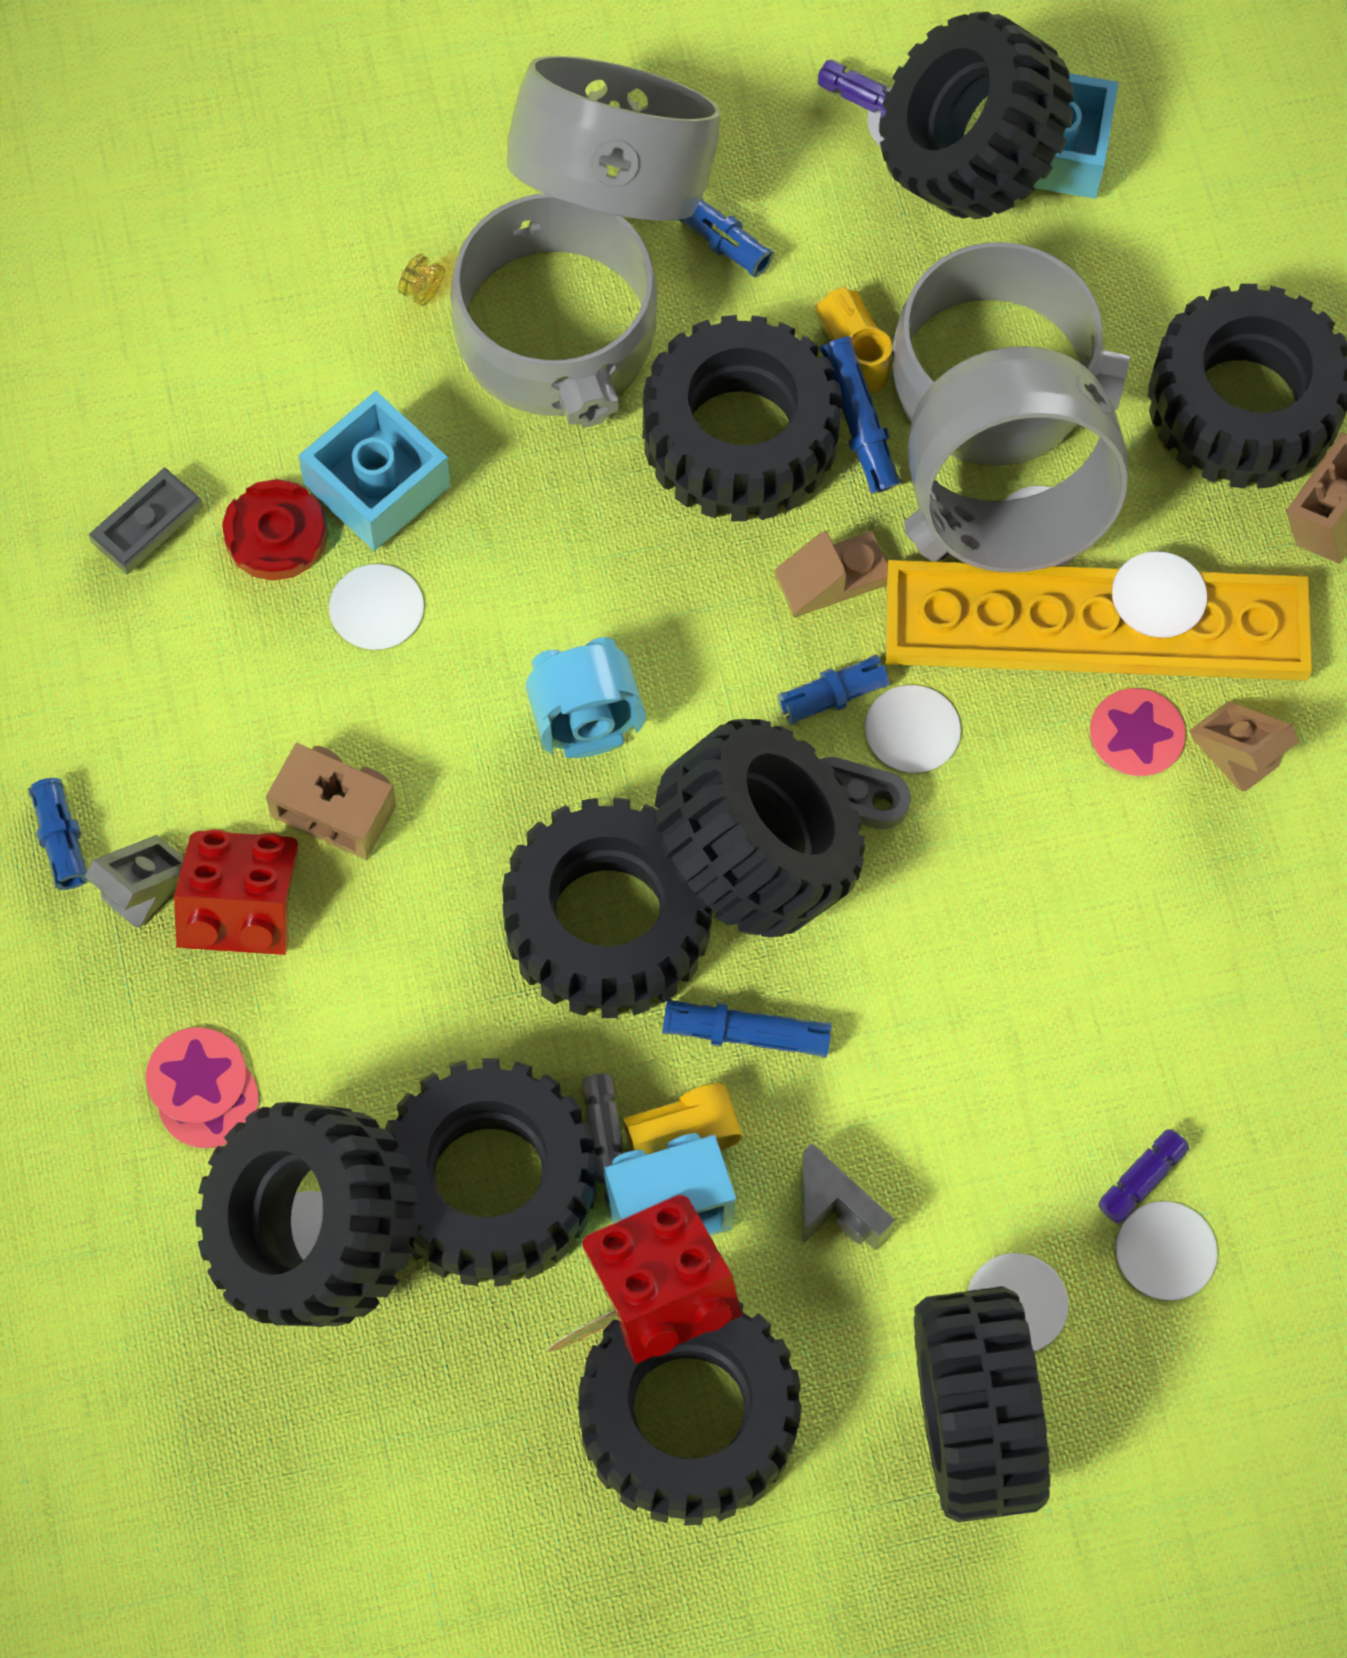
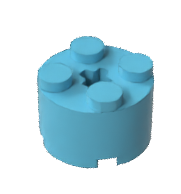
M608 637L597 638L590 641L586 646L575 647L563 652L547 650L541 652L532 660L534 670L526 680L525 689L542 746L547 752L553 754V747L563 749L566 758H585L599 755L624 744L622 734L634 726L637 734L645 724L646 713L629 659L622 650L617 648L613 639Z

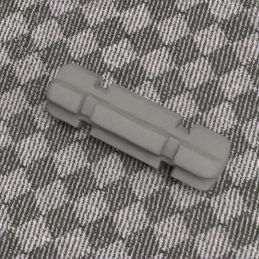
M601 1073L586 1076L582 1081L585 1104H589L586 1107L587 1120L594 1138V1153L597 1155L596 1178L599 1183H605V1167L613 1165V1159L624 1153L619 1152L622 1150L616 1103L611 1102L614 1100L615 1095L612 1077L609 1074Z

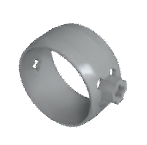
M571 56L539 57L531 61L519 87L508 134L507 167L515 177L534 189L581 207L644 220L672 221L685 219L694 214L707 187L719 141L720 109L716 103L705 95L678 82L643 70L589 58ZM595 80H603L605 86L596 92L589 91L588 96L585 91L586 87ZM636 88L643 91L648 100V105L639 110L638 103L632 101L628 96V93ZM610 101L619 102V108L610 106ZM607 165L620 168L617 176L607 174Z
M543 193L513 200L489 213L472 229L460 249L452 275L450 291L453 331L461 356L477 382L489 394L513 408L538 415H566L569 425L580 424L584 428L604 423V420L610 414L617 412V396L631 384L642 369L652 347L657 325L656 275L647 249L635 229L622 216L581 207ZM531 220L529 227L519 229L522 222ZM545 252L574 253L601 262L617 272L630 285L642 306L632 324L615 341L593 353L565 360L529 358L499 346L477 327L467 310L476 291L495 271L516 259ZM562 377H568L564 380L556 381Z
M991 242L971 245L954 251L938 260L921 276L909 294L901 310L894 337L892 368L899 401L910 423L912 422L917 405L934 383L918 362L913 351L911 339L928 320L943 310L962 303L979 300H998L1015 303L1034 310L1053 322L1071 342L1080 363L1099 381L1110 398L1114 409H1118L1130 356L1103 349L1101 316L1092 293L1083 280L1069 266L1054 256L1039 249L1015 243ZM1042 417L1001 423L971 437L960 445L951 456L981 465L999 466L1022 463L1035 459L1058 446L1074 430L1077 424L1066 420Z
M1026 346L1001 348L981 353L957 364L940 376L923 395L914 412L910 427L908 460L919 509L904 521L906 535L915 543L919 553L932 562H936L939 558L944 560L951 554L969 565L996 572H1026L1047 568L1071 559L1093 545L1112 526L1121 511L1127 491L1128 456L1116 411L1110 398L1095 376L1085 366L1069 356L1049 349ZM1025 418H1055L1083 426L1099 436V440L1091 455L1076 472L1056 486L1033 496L1008 501L978 500L952 492L935 480L943 463L960 445L976 434L1001 423Z

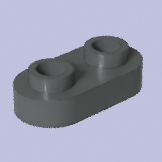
M837 757L820 759L822 762L827 761L835 770L833 775L840 786L845 785L852 797L849 801L853 810L858 811L862 825L885 830L896 827L905 819L911 796L910 790L902 778L887 771ZM877 799H885L892 807L884 811L878 810L874 807L873 802Z

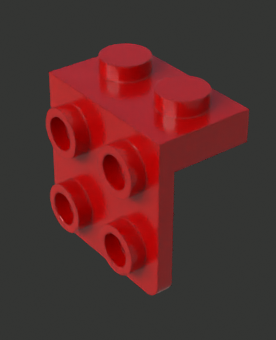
M217 829L192 833L174 893L176 948L286 955L289 943L288 895L298 856L297 839L274 833L260 835L228 833Z
M684 1195L669 1198L595 1231L583 1239L582 1245L585 1255L617 1313L626 1347L635 1364L653 1356L664 1355L675 1346L705 1332L719 1330L728 1322L742 1316L732 1273L691 1201Z

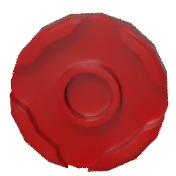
M280 479L256 482L247 487L246 493L240 495L237 500L234 498L227 506L222 522L226 551L236 566L253 577L272 581L293 578L311 568L322 555L328 537L324 508L319 501H316L312 495L308 494V490L298 483Z

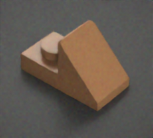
M825 531L818 534L778 566L774 574L792 615L796 618L886 586L887 562L872 531L836 544L832 543L828 532Z
M1230 701L1189 730L1192 739L1234 786L1241 791H1247L1280 765L1282 754L1299 742L1292 724Z

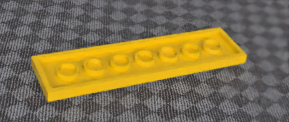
M888 560L885 664L1308 681L1312 673L1308 576L1199 572L1207 590V603L1202 617L1190 630L1177 636L1160 638L1148 636L1134 630L1118 614L1113 602L1112 587L1115 576L1120 569L1050 566L1026 572H996L974 567L967 563Z

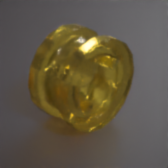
M417 254L402 273L398 292L405 297L412 294L414 295V302L420 306L426 305L435 296L443 281L444 267L439 263L429 265L428 257L423 254Z

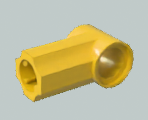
M844 286L830 291L822 301L816 304V315L830 341L851 336L852 345L870 394L876 393L883 389L888 382L893 347L891 339L884 331L876 327L857 290H849ZM864 359H869V360H873V361H872V362H867V361H863V360H864Z
M711 1083L697 1087L683 1094L679 1098V1102L624 1118V1126L631 1151L644 1150L646 1155L668 1149L667 1144L670 1141L687 1134H699L701 1139L715 1135L720 1151L736 1145L743 1139V1134L725 1083Z

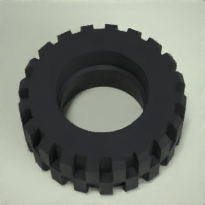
M988 11L969 13V16L963 14L948 19L947 26H936L926 33L927 39L922 44L916 43L907 53L910 58L903 67L898 66L892 77L895 83L891 92L886 91L882 104L884 109H886L885 116L880 117L879 121L880 136L884 138L880 142L881 151L893 179L901 183V186L950 215L962 219L968 217L981 219L993 216V212L996 214L1005 212L1014 207L1016 199H1026L1036 190L1033 185L1040 178L1046 179L1054 168L1050 165L1056 153H1062L1067 142L1063 136L1065 129L1071 128L1073 111L1069 107V103L1074 101L1072 82L1068 80L1070 79L1069 70L1064 60L1058 57V53L1053 47L1000 14L993 15ZM987 97L978 120L968 133L964 135L972 114Z
M1240 284L1238 291H1231L1229 286L1211 290L1208 301L1204 296H1198L1186 304L1185 311L1175 315L1168 325L1166 335L1162 337L1148 387V398L1151 400L1149 413L1152 424L1156 427L1161 426L1158 437L1165 448L1171 450L1175 447L1178 450L1177 461L1187 469L1195 465L1203 470L1201 477L1214 483L1217 477L1230 480V487L1245 489L1248 482H1257V487L1262 489L1276 486L1281 476L1285 482H1291L1303 476L1306 467L1313 468L1324 458L1328 447L1333 445L1347 413V341L1342 333L1334 334L1332 332L1335 322L1324 311L1317 314L1311 309L1313 303L1300 295L1297 300L1284 295L1286 289L1271 286L1270 290L1267 291L1259 290L1258 284ZM1236 360L1264 365L1284 379L1294 395L1295 403L1278 411L1264 413L1240 409L1226 402L1215 392L1205 372L1220 363Z
M737 315L721 316V323L711 325L709 320H705L692 326L691 336L688 337L685 333H679L668 343V353L665 351L659 353L651 365V376L646 378L643 392L642 438L645 440L644 452L648 464L654 468L656 467V479L663 488L670 490L672 487H675V499L686 507H691L693 503L701 505V514L715 519L718 516V512L731 514V521L746 522L748 514L759 513L760 519L763 520L777 516V507L784 505L786 510H791L803 503L804 491L808 494L814 493L823 483L824 472L829 471L832 467L838 444L842 414L840 410L842 401L840 384L834 380L835 370L829 359L824 356L818 358L819 347L806 336L801 340L795 337V328L779 322L777 327L767 324L766 317L754 315L751 316V321H738ZM729 392H749L763 396L775 403L785 413L790 423L780 434L768 441L754 445H734L720 441L706 433L697 424L693 414L702 404L715 396Z
M761 719L729 720L724 725H719L667 767L657 788L655 807L658 810H656L655 823L656 830L663 834L661 846L666 858H671L676 866L674 873L682 885L686 882L694 891L693 898L703 908L709 906L716 912L715 918L726 925L737 924L738 930L750 935L761 934L762 937H782L785 934H792L845 897L854 888L855 882L860 877L864 862L862 857L865 851V838L859 834L862 823L858 811L853 810L849 801L852 797L845 785L840 786L834 777L835 770L827 761L822 762L814 754L816 749L805 740H796L793 737L792 731L783 726L772 727L770 721Z
M614 797L613 806H599L598 798L581 800V810L571 813L569 807L565 805L551 812L552 824L548 827L543 822H537L527 832V846L523 844L517 845L511 855L510 872L505 873L502 887L503 919L507 946L512 959L519 961L520 974L529 985H535L538 982L541 985V996L554 1005L559 1003L561 998L569 1001V1012L586 1016L588 1007L600 1008L602 1018H618V1008L631 1006L632 1013L636 1015L650 1010V999L656 996L665 1003L667 998L670 999L677 994L678 982L680 980L689 982L698 970V958L705 956L708 947L713 910L709 906L703 908L693 898L694 891L686 882L682 885L674 873L676 866L671 858H666L661 846L663 834L656 830L655 814L658 809L645 804L641 811L630 809V799ZM597 871H618L632 875L644 882L657 896L660 904V913L653 927L636 940L616 946H599L576 938L560 924L556 915L557 899L569 884L586 874Z
M482 1058L483 1068L468 1070L466 1060L449 1065L450 1076L440 1080L437 1074L433 1072L420 1081L421 1092L416 1097L411 1093H406L397 1104L399 1116L396 1120H388L385 1127L399 1145L395 1153L405 1154L412 1173L407 1176L409 1185H415L417 1188L419 1204L413 1205V1219L419 1220L417 1236L410 1237L407 1250L413 1252L412 1256L416 1260L422 1258L427 1260L430 1271L443 1278H446L449 1272L459 1275L461 1284L478 1287L479 1278H493L494 1287L511 1285L510 1276L524 1272L528 1280L543 1273L542 1264L550 1258L558 1263L569 1252V1242L571 1239L580 1238L587 1226V1214L589 1209H593L596 1195V1155L594 1153V1138L590 1125L583 1122L582 1109L573 1096H566L564 1098L561 1095L560 1083L547 1074L541 1080L532 1076V1066L516 1061L512 1071L500 1069L499 1058ZM498 1129L514 1133L529 1142L537 1150L541 1160L542 1178L537 1192L520 1208L505 1215L476 1217L459 1212L442 1199L436 1187L435 1168L441 1154L458 1138L478 1130Z
M297 1102L275 1103L272 1107H261L251 1112L245 1118L246 1123L238 1122L224 1136L227 1142L226 1145L218 1146L214 1150L208 1161V1164L212 1166L209 1176H204L201 1179L198 1194L203 1195L201 1210H196V1226L202 1228L203 1240L198 1241V1246L202 1259L210 1262L211 1268L207 1270L208 1275L217 1289L225 1290L223 1297L237 1311H244L249 1319L260 1323H270L278 1326H341L351 1323L355 1317L366 1316L379 1305L380 1302L377 1297L387 1298L399 1282L395 1277L397 1271L407 1268L413 1253L407 1249L410 1237L417 1236L419 1220L413 1219V1205L419 1203L416 1186L409 1185L407 1176L412 1173L405 1154L395 1153V1150L399 1147L396 1139L387 1129L379 1128L380 1126L375 1119L365 1113L353 1112L349 1108ZM312 1170L322 1194L323 1217L317 1241L309 1255L303 1260L294 1243L291 1213L298 1187L308 1172Z
M1000 1286L926 1296L914 1308V1340L926 1437L937 1493H939L944 1515L960 1523L1039 1511L1048 1503L1047 1501L1050 1497L1049 1448L1047 1445L1046 1419L1043 1411V1398L1035 1352L1032 1347L1029 1325L1025 1319V1311L1022 1303H1020L1018 1294Z
M739 1302L742 1316L728 1322L721 1329L705 1332L675 1346L664 1355L653 1356L637 1364L633 1361L626 1347L619 1320L614 1318L603 1330V1339L600 1344L592 1346L585 1360L586 1369L584 1376L580 1377L578 1403L579 1428H581L582 1444L587 1459L595 1465L597 1477L607 1490L613 1488L620 1494V1502L633 1511L641 1507L651 1512L650 1519L667 1523L668 1517L684 1519V1526L702 1525L703 1518L716 1516L718 1521L733 1517L737 1508L744 1504L751 1507L764 1496L765 1489L771 1483L777 1482L785 1470L789 1455L792 1454L802 1408L799 1400L801 1384L798 1370L791 1367L789 1362L791 1352L784 1340H775L770 1334L771 1324L759 1313L753 1318L743 1313L744 1304ZM676 1359H699L720 1367L735 1380L741 1390L744 1401V1418L736 1437L725 1449L702 1458H679L658 1450L643 1437L634 1413L635 1396L643 1378L661 1364Z

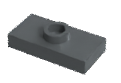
M164 467L88 535L91 543L128 575L203 508L202 501L199 496Z

